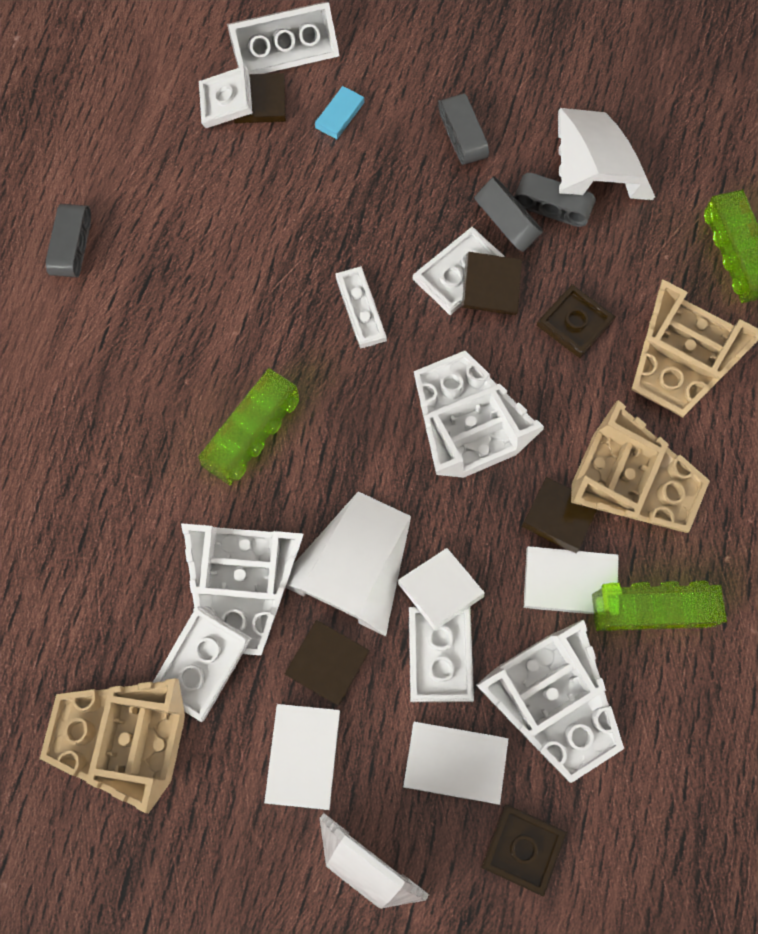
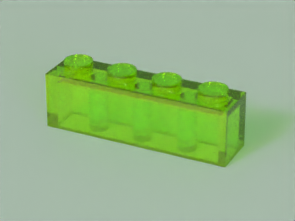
M744 190L712 196L704 211V218L712 229L716 247H719L724 268L729 271L732 278L733 290L738 294L741 303L758 300V223Z
M268 368L198 456L202 467L228 485H231L235 479L239 480L246 472V465L250 459L257 457L263 450L264 441L270 434L274 435L279 430L282 424L281 419L287 412L291 413L296 408L299 402L297 386Z
M706 580L689 583L690 586H680L678 581L663 582L660 586L650 587L649 582L633 583L631 587H621L620 583L603 584L601 589L592 594L596 631L716 627L727 622L721 585H709V582Z

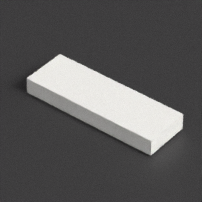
M362 266L335 273L360 349L387 341Z

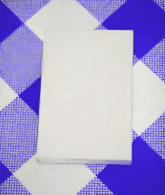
M473 227L468 229L413 274V280L449 315L462 306L466 254L468 252L505 257Z
M527 547L524 608L605 616L617 615L618 555L578 551L576 554L569 550Z
M196 607L153 683L163 682L167 679H179L184 711L200 722H203L252 638L201 607Z
M409 607L410 702H473L470 607L436 630L433 629L417 607Z
M277 704L264 803L330 810L340 710Z
M413 722L403 788L500 805L508 738Z

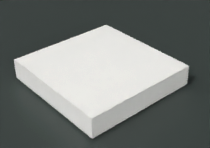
M246 66L199 81L201 123L205 128L253 113L250 77Z
M448 548L398 580L399 586L434 630L482 599L485 594Z

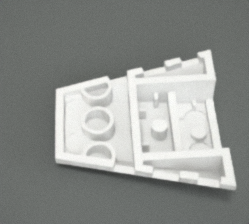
M567 108L559 109L558 137L561 138L559 155L561 156L559 176L562 179V183L559 185L560 194L584 195L593 181L625 183L630 199L653 200L655 198L631 144L606 112Z
M466 351L414 371L436 475L462 478L516 456L544 430V426L538 420L534 421L527 414V409L519 402L516 403L501 384H496L490 378V374Z
M357 492L293 564L285 588L304 597L308 594L357 618L359 624L386 636L411 516L363 493Z
M181 523L182 532L185 537L186 561L188 562L190 573V589L194 602L193 611L196 607H201L252 639L243 654L261 656L304 534L218 528Z
M584 620L559 630L496 667L476 685L570 783L624 749L612 708L609 706L605 695L606 689L603 679L600 678L595 663V653L593 647L590 646L586 634L587 628Z
M325 813L322 814L320 825L325 862L328 869L378 908L420 902L428 898L429 894L405 875L397 873L348 835L349 832Z

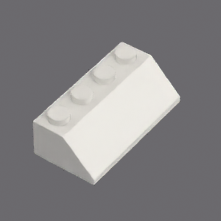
M321 2L227 24L238 68L246 66L249 74H265L340 56L329 2Z

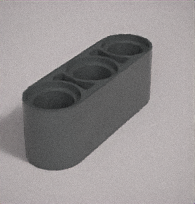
M463 93L439 100V113L460 163L465 165L488 158L489 148L487 140L466 94Z
M526 173L522 176L514 197L525 210L577 227H583L587 224L595 204V197L592 193L586 191L584 195L560 194L559 185L562 182L534 173Z
M493 176L474 196L482 209L520 251L524 252L543 233L542 228L496 177Z
M62 203L58 205L46 256V271L49 275L79 277L91 225V210L89 206Z

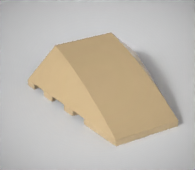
M662 279L631 390L683 418L758 341V328L741 319L735 325H732L684 300L688 293L687 291Z
M616 401L593 434L572 481L571 503L688 533L710 480L683 456H677L668 448L669 444L661 437L657 438L645 428L646 424L640 418H634L625 410L626 406L622 402Z
M167 679L163 682L138 683V685L125 687L115 686L103 690L92 689L56 694L40 759L149 814L172 780L185 720L179 679Z

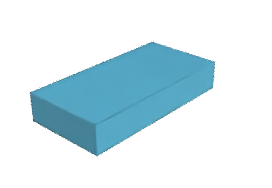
M342 86L316 120L315 128L338 139L363 106L364 97Z

